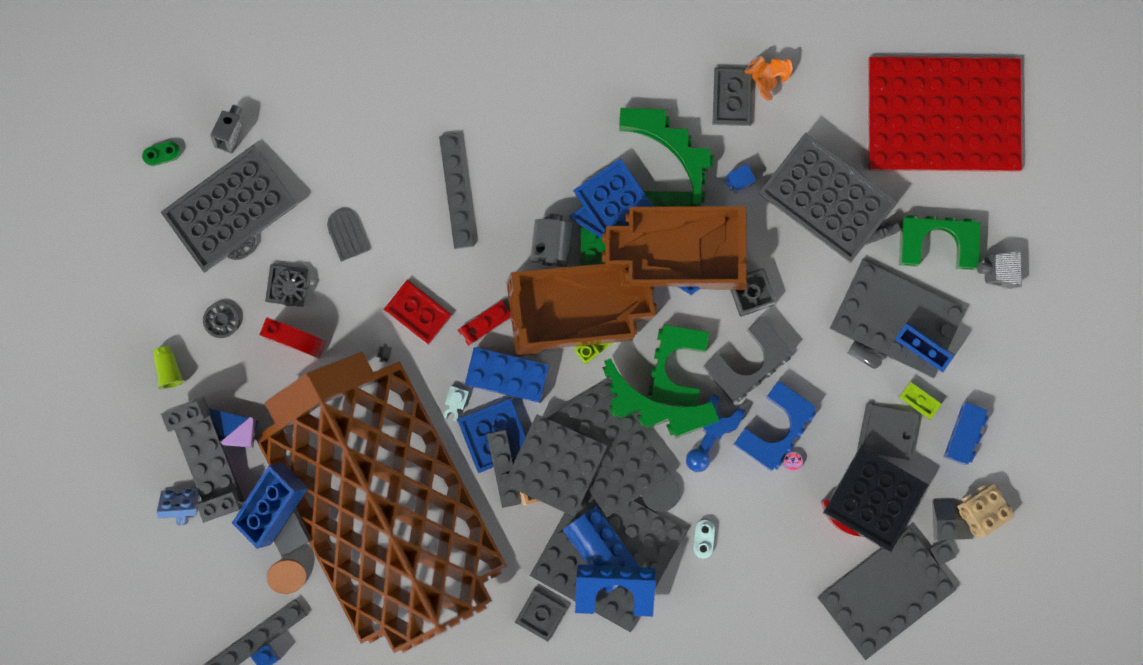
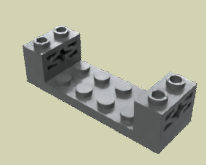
M205 397L191 400L164 411L161 416L167 432L175 430L201 497V501L196 506L203 523L240 510L245 500L224 446L221 443V438Z

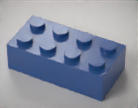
M474 347L465 385L540 404L549 365Z
M283 462L268 465L232 521V524L256 549L269 546L279 534L308 487Z

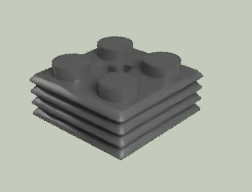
M764 268L747 273V290H730L740 317L774 306L777 303ZM749 288L757 291L754 295L755 297L747 294Z

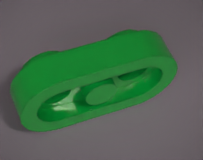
M173 141L147 147L142 153V159L149 166H158L177 160L181 154V149ZM173 148V152L168 154L167 149ZM150 153L155 154L153 159H149Z

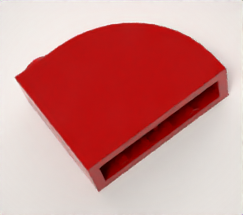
M266 317L259 334L267 340L317 359L320 358L326 343L325 340L268 317Z

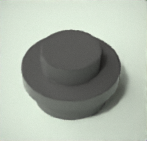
M384 344L383 347L379 346L376 357L379 358L381 363L383 361L388 362L392 348L388 347L387 344Z

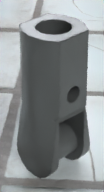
M853 342L847 352L873 369L878 368L882 364L880 356Z

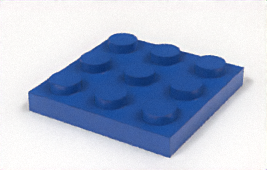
M511 398L457 419L478 474L494 468L487 432L501 429L506 430L512 460L516 459L526 438Z

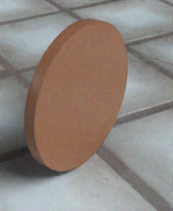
M283 559L275 562L267 572L268 585L272 590L280 594L296 592L303 586L306 580L304 567L292 559Z

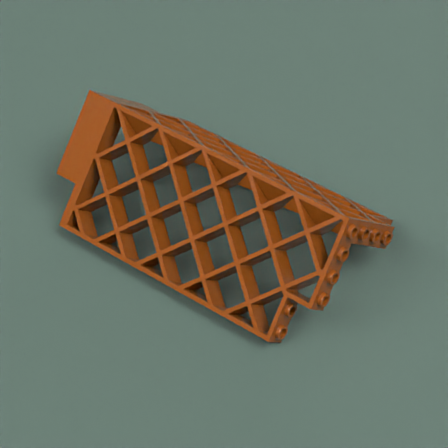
M362 351L304 374L265 402L275 424L257 435L255 439L269 465L283 462L308 487L306 492L314 495L313 508L307 502L305 492L296 509L312 538L309 544L361 644L367 640L369 643H372L385 636L393 653L399 650L404 653L412 649L413 646L420 645L424 640L426 642L436 635L447 631L446 626L449 625L452 628L460 624V618L465 621L474 616L473 611H476L478 614L487 609L486 604L492 602V599L483 583L489 581L488 576L493 579L502 574L500 570L507 567L400 361L373 372ZM378 382L376 397L360 389ZM390 390L400 395L404 402L403 411L387 403ZM344 395L342 411L326 403ZM356 403L373 411L370 425L353 417ZM319 406L320 419L310 414V412H312ZM384 418L400 425L398 439L382 432ZM294 424L293 436L285 433L284 430ZM310 431L318 435L317 449L309 445ZM350 432L367 440L364 454L348 447ZM412 432L422 437L426 445L425 453L410 446ZM334 444L343 448L342 462L333 458ZM379 446L395 454L392 468L376 461ZM284 449L292 452L291 466L288 465L284 457ZM406 461L422 468L420 482L404 475ZM308 462L316 465L315 479L307 475ZM332 474L341 479L340 492L331 488ZM434 474L444 479L448 487L447 496L432 489ZM373 475L389 483L386 498L370 490ZM356 488L366 492L365 506L356 501ZM401 489L417 497L414 511L399 505ZM429 503L444 510L442 525L427 518ZM330 505L339 509L338 522L329 517ZM457 517L466 521L470 529L469 538L454 532ZM354 518L363 522V535L353 531ZM396 519L412 526L409 542L393 534ZM379 531L389 537L388 549L378 544ZM424 533L439 539L437 555L421 548ZM328 534L336 538V551L331 548L327 540ZM452 546L466 553L464 568L449 562ZM352 548L361 552L360 565L351 560ZM479 559L488 563L491 571L482 576L477 575ZM376 561L386 566L385 579L375 574ZM419 563L434 569L432 585H428L416 578ZM401 575L412 581L411 593L400 588ZM447 576L462 583L459 599L444 592ZM349 577L359 582L358 594L353 591L349 583ZM374 591L384 596L383 608L373 603ZM473 599L476 603L474 607L472 606ZM399 605L409 610L408 622L398 617ZM442 606L457 613V616L442 624L439 623ZM424 619L434 624L435 628L424 633ZM371 620L381 625V629L374 632Z

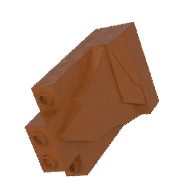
M746 206L629 207V213H626V224H629V226H606V232L602 233V241L606 243V251H602V262H606L607 268H629V270H625V281H629L630 287H700V289L747 290Z
M606 264L511 272L506 284L516 356L539 354L540 351L545 349L632 341L635 335H637V325L633 322L652 320L655 314H657V305L655 302L653 303L652 297L654 295V287H630L629 281H625V270H629L628 268H607Z

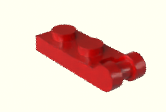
M501 300L457 331L460 335L464 336L467 346H470L509 320L511 315ZM474 327L477 333L472 336L469 330Z

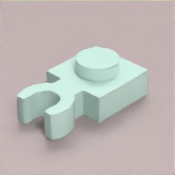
M450 386L445 405L450 407L444 412L445 419H447L449 413H454L453 421H457L459 417L457 410H464L469 391Z

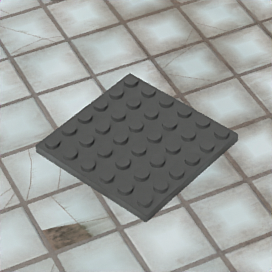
M587 490L575 517L567 513L563 514L530 574L532 578L573 601H576L577 564L585 565L586 563L565 535L563 529L595 506L598 507L605 517L589 490ZM632 501L608 516L606 520L640 567L656 568V588L687 530ZM618 586L609 593L604 588L597 593L595 613L631 633L640 617L634 616V595L623 586Z

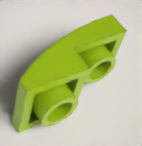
M613 343L577 346L574 351L586 365Z

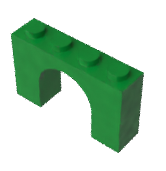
M906 215V218L901 220L899 265L916 267L921 265V250L924 236L930 231L941 230L950 234L955 240L957 246L956 269L976 270L979 263L981 222H975V219L966 218L964 221H956L954 217H945L944 220H937L936 216H926L925 219H920L917 215Z
M663 325V329L658 330L657 340H660V347L655 349L654 359H657V365L652 367L651 378H654L653 386L649 385L648 397H651L652 401L679 407L698 405L700 389L679 386L671 382L665 372V362L671 353L681 349L705 353L709 332Z

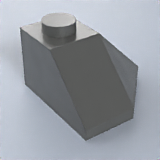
M932 501L934 540L973 539L970 526L961 517L960 510L953 501Z

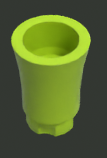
M163 346L154 349L153 360L157 372L158 389H169L183 384L185 381L180 373L171 347Z

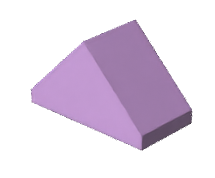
M253 417L248 418L222 440L221 443L225 446L254 448L256 420Z

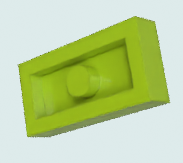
M912 382L908 383L898 397L929 420L932 419L942 405Z

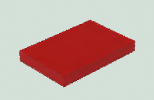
M408 280L405 281L383 309L428 345L452 316L451 313Z

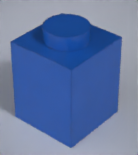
M748 164L726 175L727 180H725L729 191L733 190L734 194L756 182Z
M270 644L265 645L250 656L256 665H274L281 660Z

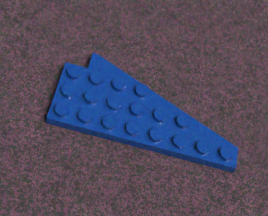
M620 158L573 190L583 207L569 215V218L602 239V233L606 232V226H629V224H626V213H629V207L654 206ZM678 287L690 296L700 290V287Z

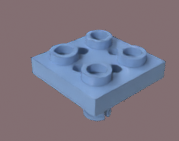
M187 487L185 489L162 490L157 508V517H176L177 525L181 526V520L182 524L186 525L189 522L187 516H197L198 509L196 504L200 501L198 489Z

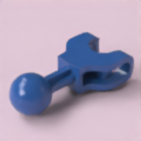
M712 394L707 403H713L719 422L705 427L703 432L706 434L699 447L690 450L686 455V465L693 472H703L709 467L710 456L708 453L716 439L720 440L723 434L736 430L745 414V410L738 408L731 417H721L716 410L719 402V397L716 394Z

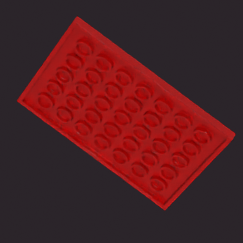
M869 57V170L1021 172V58Z

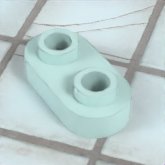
M701 520L695 527L693 552L702 559L708 558L713 551L715 527L709 520ZM703 526H707L709 528V531L707 533L702 532L701 529ZM702 545L707 547L704 553L700 551V546Z

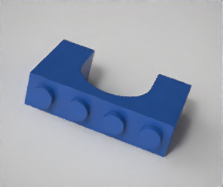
M779 381L775 383L766 398L780 407L789 418L790 427L785 438L776 443H769L761 440L745 428L733 444L770 471H773L774 468L778 470L783 463L782 456L785 453H790L794 447L792 443L794 439L801 437L805 431V428H803L807 421L810 423L816 415L814 412L816 407Z
M577 564L575 613L595 614V598L597 593L606 586L619 585L629 589L634 595V616L653 617L656 568Z

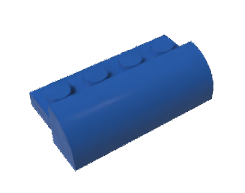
M597 506L563 529L565 535L588 565L640 567ZM619 585L606 586L604 589L609 593Z

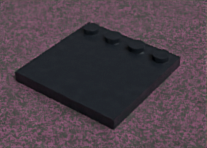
M859 446L822 513L888 552H892L929 484L865 447Z

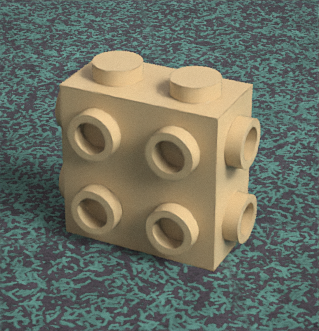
M995 484L980 486L976 489L977 493L975 495L969 494L961 499L963 503L957 506L961 517L966 520L970 526L971 533L977 539L986 537L1015 517L1012 513V508L1005 502L1000 489Z

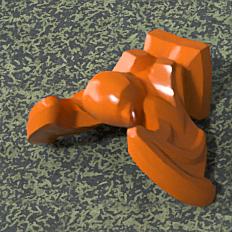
M761 56L752 60L744 72L752 75L760 89L761 96L766 101H771L773 96L770 91L778 83V79L775 77L780 76L783 83L789 79L793 68L789 58H786L785 61L772 59L769 64L765 63V59Z

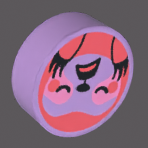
M790 452L785 455L783 465L788 471H797L802 467L803 459L800 454Z

